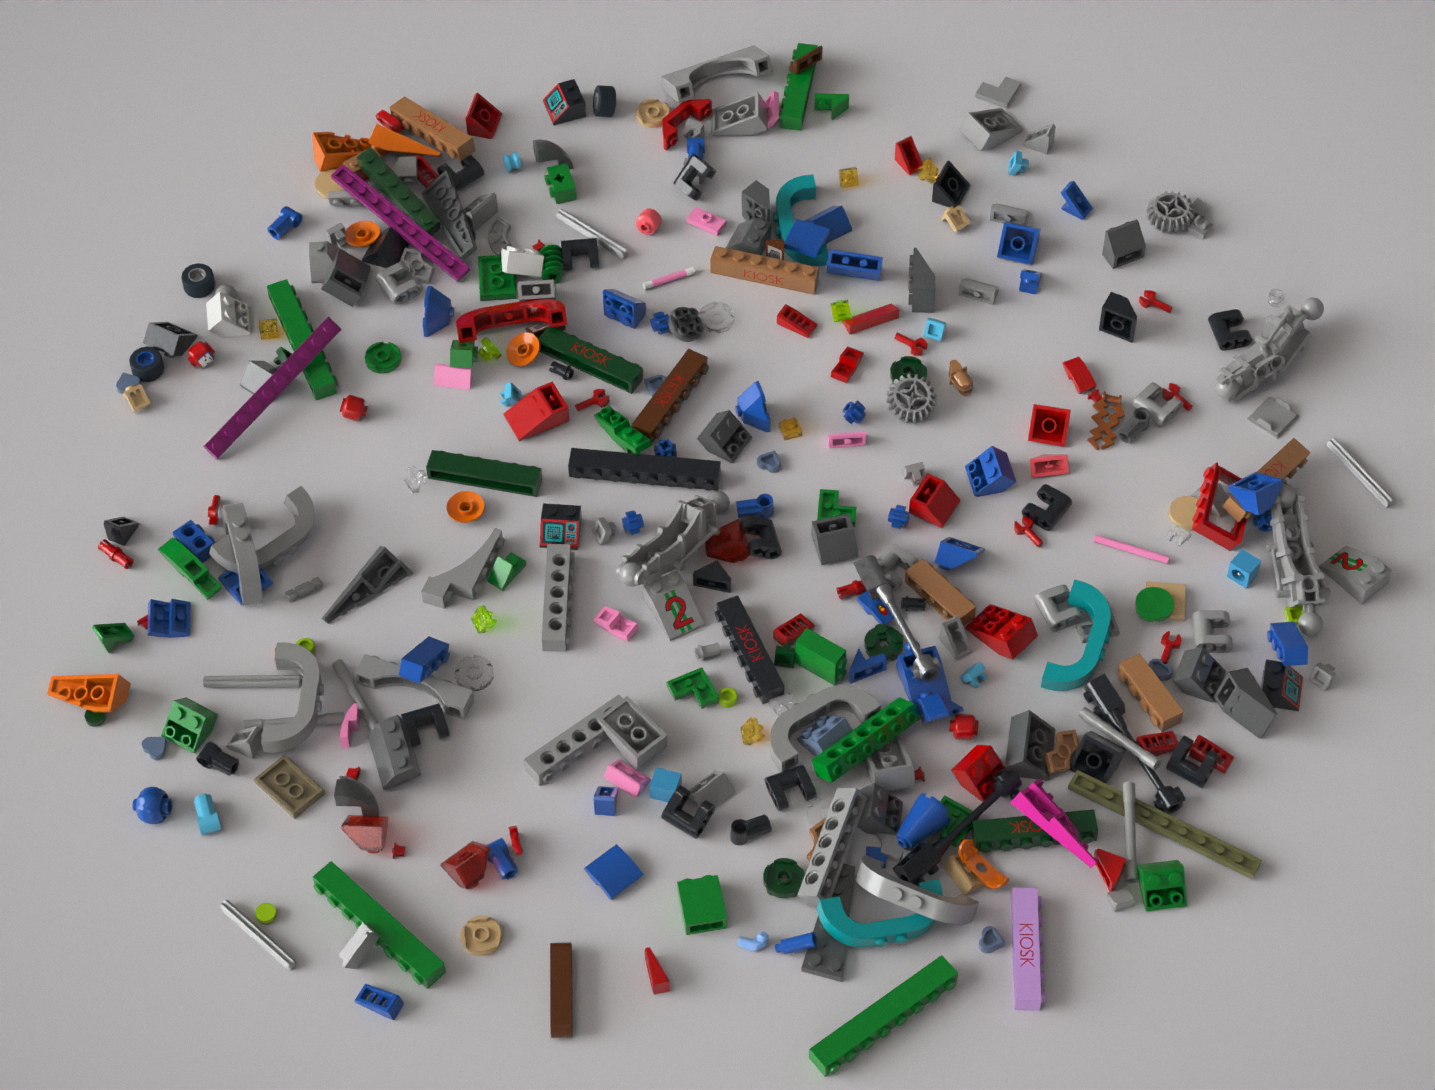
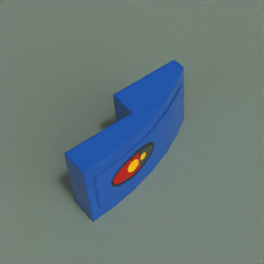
M868 591L856 599L867 614L871 613L879 624L887 625L894 619L880 598L873 601Z

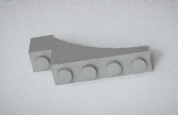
M399 157V160L391 169L406 185L418 183L417 158ZM372 180L367 182L368 185L392 203ZM346 190L328 192L330 205L340 207L343 205L360 206L362 204Z
M494 528L483 546L462 564L438 576H429L421 591L423 602L444 609L447 602H451L453 594L474 600L476 594H479L482 589L483 580L487 579L491 564H494L497 559L498 550L504 546L505 539L503 538L502 530Z

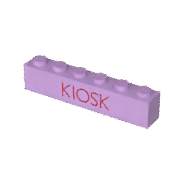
M1012 888L1014 1010H1040L1041 1003H1045V990H1041V983L1044 984V971H1040V965L1044 963V952H1040V946H1043V933H1039V927H1042V915L1038 914V909L1042 907V897L1038 896V888Z

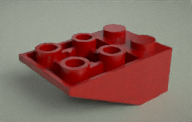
M553 381L535 388L503 414L519 441L570 421L569 407Z
M989 604L965 626L968 632L997 654L1012 660L1038 637L1032 618Z

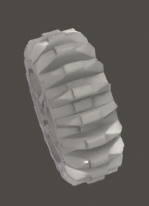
M1165 190L1163 194L1159 192L1157 196L1154 195L1147 207L1148 220L1151 225H1155V229L1160 228L1162 232L1164 230L1168 231V233L1171 231L1177 233L1178 230L1183 232L1185 228L1190 226L1195 216L1194 204L1191 202V199H1187L1186 195L1181 196L1180 192L1176 194L1173 190L1171 193Z
M907 374V378L903 375L900 376V381L895 379L894 384L889 386L890 390L887 391L888 398L886 400L889 403V410H893V416L899 414L898 419L901 420L904 417L906 423L909 419H912V422L915 423L916 418L920 421H923V416L928 418L929 412L934 411L933 406L936 405V400L934 399L937 397L936 393H933L935 388L929 387L931 382H924V376L918 379L917 374H915L914 378ZM911 387L907 391L902 390L904 388ZM917 389L922 391L923 394L918 393ZM913 392L914 398L912 400V403L910 404V397ZM898 400H900V402L904 403V404L906 405V408H904V407L898 402ZM924 405L919 409L912 410L915 406Z

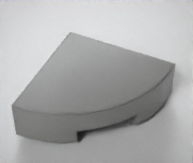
M1197 198L1193 202L1195 217L1200 215L1204 219L1206 207L1203 201Z

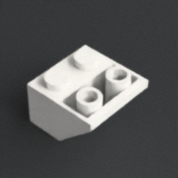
M513 246L501 249L503 272L541 277L544 256L539 254V251L529 248L521 251L522 249Z
M221 292L206 303L209 332L223 338L249 335L251 333L249 305Z

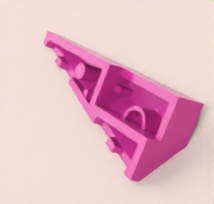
M1041 779L1034 781L1010 802L1090 868L1099 862L1097 858H1094L1087 851L1089 848L1087 843L1082 844L1078 839L1077 834L1079 832L1063 809L1059 808L1052 801L1053 795L1045 792L1042 787L1044 782Z

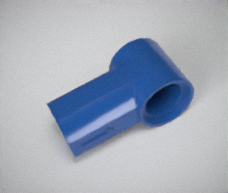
M704 137L687 138L688 158L693 153L703 159V153H705Z
M285 206L280 211L279 217L267 228L268 232L274 239H280L291 227H298L302 222L303 216L294 209Z
M761 494L757 499L736 501L738 518L758 515L762 518H770L774 514V502L769 494Z
M503 838L483 846L488 861L494 864L502 880H509L518 873V868L509 855V849Z

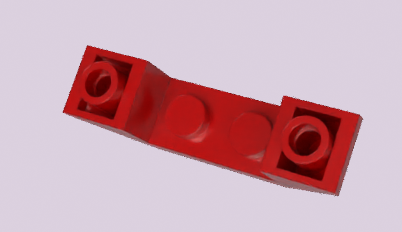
M695 99L684 101L662 119L664 150L667 151L677 143L678 129L676 128L684 120H687L689 116L694 117L700 122L710 116L712 113V100Z

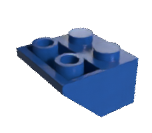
M616 289L603 290L604 315L609 319H614L625 326L635 329L646 315V303Z
M994 446L988 448L965 466L974 496L976 497L1002 493L1016 483L1007 453Z

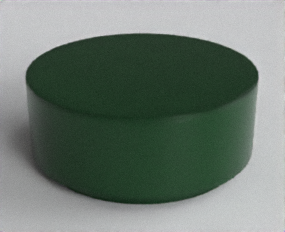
M86 710L84 715L86 723L92 727L102 725L106 719L104 712Z

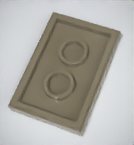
M285 754L254 779V782L294 819L325 795V791Z

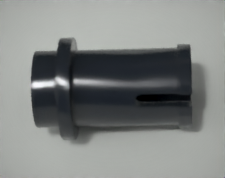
M555 361L551 363L550 366L554 367L549 368L551 373L562 376L564 380H570L573 377L574 370L571 366L566 367Z
M902 597L901 609H905V611H908V609L925 611L926 598Z

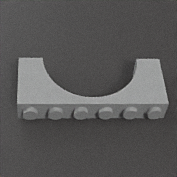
M753 45L663 75L661 78L664 92L678 103L695 98L693 90L699 84L711 78L734 73H746L759 77L773 72L770 56Z

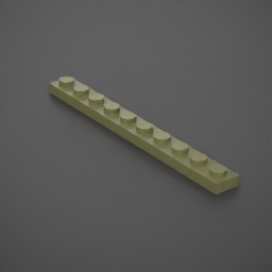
M1079 770L1076 771L1068 784L1069 790L1125 817L1122 791ZM1138 799L1135 801L1136 823L1250 879L1254 878L1262 863L1261 859Z

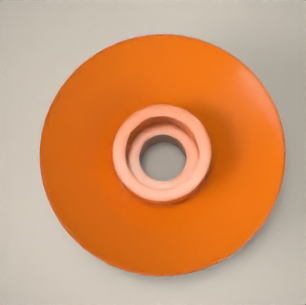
M371 221L355 222L345 231V240L348 244L355 247L369 246L376 242L380 236L378 225Z
M532 333L518 334L507 346V359L511 364L518 367L532 363L539 354L540 342Z
M462 491L454 494L446 505L449 517L460 523H469L477 520L483 514L485 508L481 496L471 491Z

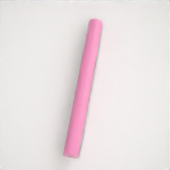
M1095 535L1094 538L1096 543L1168 564L1170 559L1169 556L1100 535Z

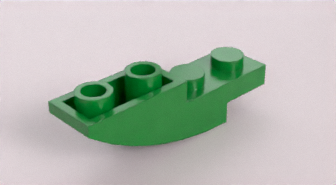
M610 406L594 414L595 419L605 432L627 453L634 452L637 455L652 446L649 438L631 427L629 420Z
M173 537L158 548V551L183 577L185 576L207 600L222 589V585L209 573L207 567Z

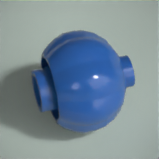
M147 787L140 792L137 799L133 800L132 807L137 812L138 818L144 823L159 824L166 819V816H161V814H171L172 800L168 798V794L158 787Z

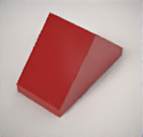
M912 136L896 142L895 161L908 175L924 169Z
M1099 848L1095 849L1094 858H1097L1099 861L1095 865L1109 892L1115 891L1124 871L1126 858Z

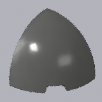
M533 140L536 162L557 160L558 165L567 163L569 170L574 169L570 157L559 145L548 140Z
M339 776L334 792L336 806L361 807L363 817H379L377 801L369 788L356 779Z

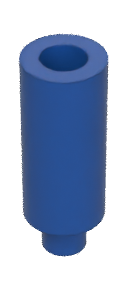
M814 932L782 939L780 944L775 945V950L777 953L789 954L815 948L818 945L817 937Z

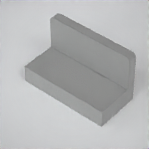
M997 203L992 204L990 221L1002 224L1007 221L1025 225L1029 211Z
M968 278L962 279L959 286V296L991 305L994 304L999 292L998 286Z
M714 770L690 789L688 800L696 802L699 807L707 800L714 804L716 808L734 794L735 790L724 772Z
M362 922L338 955L344 960L343 967L357 969L379 939L380 935L367 923Z

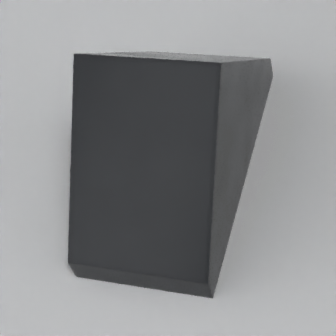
M126 517L104 520V528L108 540L123 546L126 545L139 527V522Z
M718 560L693 572V586L731 593V578Z

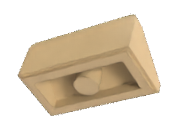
M959 854L949 856L944 862L943 868L964 896L985 886L962 862Z

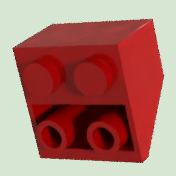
M928 473L910 499L909 512L943 529L960 503V498L944 480Z
M976 745L951 771L963 788L983 802L995 791L993 784L996 781L993 776L998 771L1004 769L1005 766L991 745Z

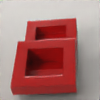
M847 346L840 355L839 362L831 371V377L848 383L856 371L864 352Z
M1080 357L1062 363L1069 380H1073L1078 394L1094 389L1097 386L1090 371Z

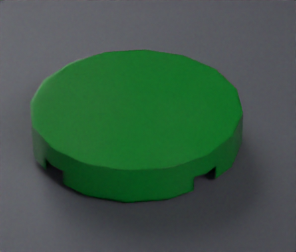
M377 342L366 350L365 364L368 369L375 373L392 372L401 363V351L393 343Z
M1148 587L1141 590L1136 596V613L1148 622H1163L1173 613V597L1162 588Z

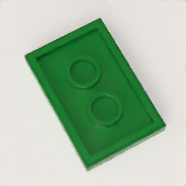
M501 255L478 256L480 301L516 299L515 274L502 271Z

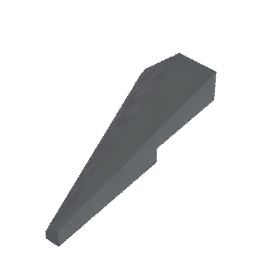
M380 546L321 619L329 624L340 615L346 614L352 608L363 604L391 585H395L403 578L412 575L413 572L386 547Z

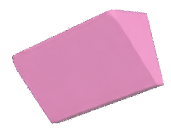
M435 364L434 384L436 386L466 390L471 388L473 381L471 368Z
M867 433L829 434V448L866 445Z
M620 759L608 765L604 776L605 779L633 797H637L651 781L650 778Z

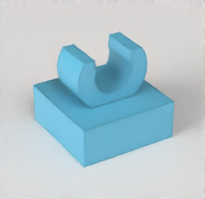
M1016 150L1009 160L1008 174L1015 176L1018 171L1024 173L1025 166H1029V160L1022 159V152Z
M929 317L924 337L941 341L946 322Z
M511 382L505 384V391L500 393L504 400H501L500 403L504 406H509L510 404L514 406L521 400V391Z
M982 662L974 664L960 676V679L964 683L970 681L971 685L975 688L979 687L980 684L977 681V677L981 681L987 679L986 675L982 673L986 667Z

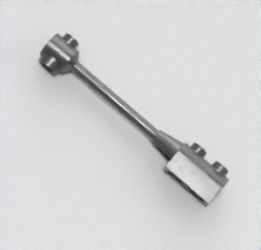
M868 555L854 562L856 571L873 601L880 598L889 608L912 649L916 659L911 670L916 680H922L923 682L935 680L940 674L939 668H941V664L937 657L932 659L929 654L923 655L895 604L891 589V583L894 581L889 571L884 573L883 569L886 566L881 558L877 559L874 555Z

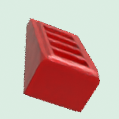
M420 154L416 157L418 166H421L418 168V181L427 188L439 176ZM431 178L434 179L433 181H431V182H429V183L427 182V181H428L429 179H431Z
M787 304L777 314L778 325L806 338H809L817 327V323Z
M800 613L773 631V638L782 646L784 643L793 645L806 628L811 630L815 625ZM802 621L806 626L804 627L799 622Z
M1173 731L1142 735L1136 738L1137 745L1154 756L1174 751L1179 743ZM1167 738H1170L1173 744L1170 745Z
M1198 735L1190 748L1189 757L1202 763L1207 755L1205 754L1206 751L1212 750L1220 755L1214 769L1225 774L1234 756L1207 738ZM1222 758H1224V759H1225L1224 763H1223V764H1220V763H1219L1220 760H1221Z
M650 947L645 948V961L652 992L654 995L669 992V979Z

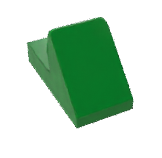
M815 93L814 110L832 111L831 120L849 109V94Z
M512 552L505 559L498 556L487 579L488 583L503 591L524 569L526 561Z
M126 623L96 624L92 626V629L108 653H111L115 643L131 642L134 638V634Z

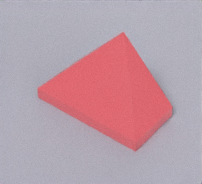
M1043 454L1031 458V478L1068 474L1067 454Z

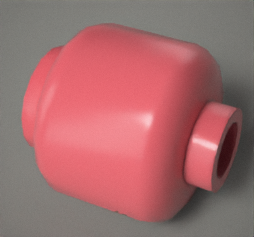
M644 209L636 220V227L643 234H654L661 225V216L654 209Z

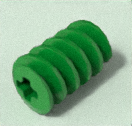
M554 244L547 245L540 251V254L544 256L542 280H554L555 284L561 282L564 275L562 248Z

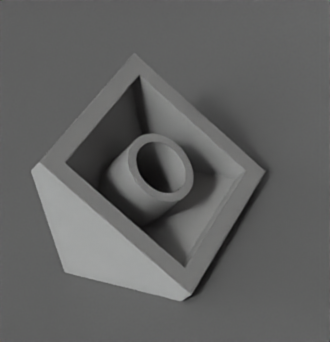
M495 192L477 197L463 209L471 231L475 232L498 212Z

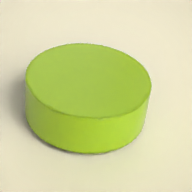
M302 638L296 643L309 650L312 654L316 651L315 643L310 638Z
M726 687L719 691V704L721 706L730 708L737 704L738 694L735 689Z
M262 903L256 908L255 915L259 923L267 925L275 921L277 912L273 904Z

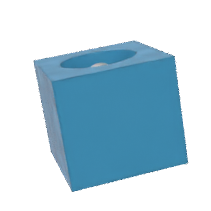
M1241 549L1230 562L1227 577L1247 588L1258 576L1261 560Z
M656 767L650 783V798L668 803L675 790L682 785V774Z

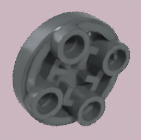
M678 307L669 315V328L679 340L692 342L704 332L697 309Z

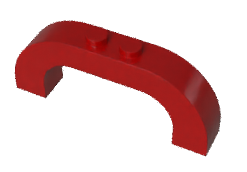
M532 299L479 308L463 314L456 320L459 343L477 340V334L483 330L532 321L546 322L550 328L568 325L565 306L557 300Z

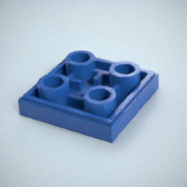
M796 219L784 242V248L817 258L830 234V229Z

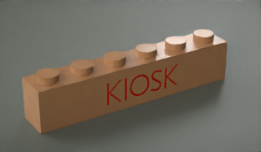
M404 96L389 107L391 115L398 119L406 130L426 140L427 143L434 145L440 151H444L451 158L461 162L476 151L473 137Z
M715 246L710 258V272L717 275L813 295L819 283V267Z
M1293 438L1263 465L1257 473L1283 479V484L1287 482L1286 478L1291 479L1297 473L1296 469L1298 467L1302 469L1308 462L1306 458L1311 452ZM1233 494L1222 506L1237 522H1240L1244 517L1248 519L1253 514L1252 512L1245 511Z

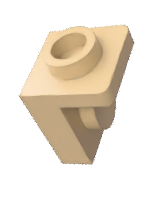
M960 205L955 208L953 206L947 208L944 211L945 214L941 217L942 221H948L954 233L971 223Z
M133 384L125 389L123 397L127 399L134 413L151 405L141 384L137 386Z

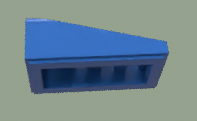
M366 983L355 999L357 1004L391 1020H395L404 1005L399 995ZM371 992L372 994H371L370 998H369L368 1001H367L366 998L368 997L369 993Z

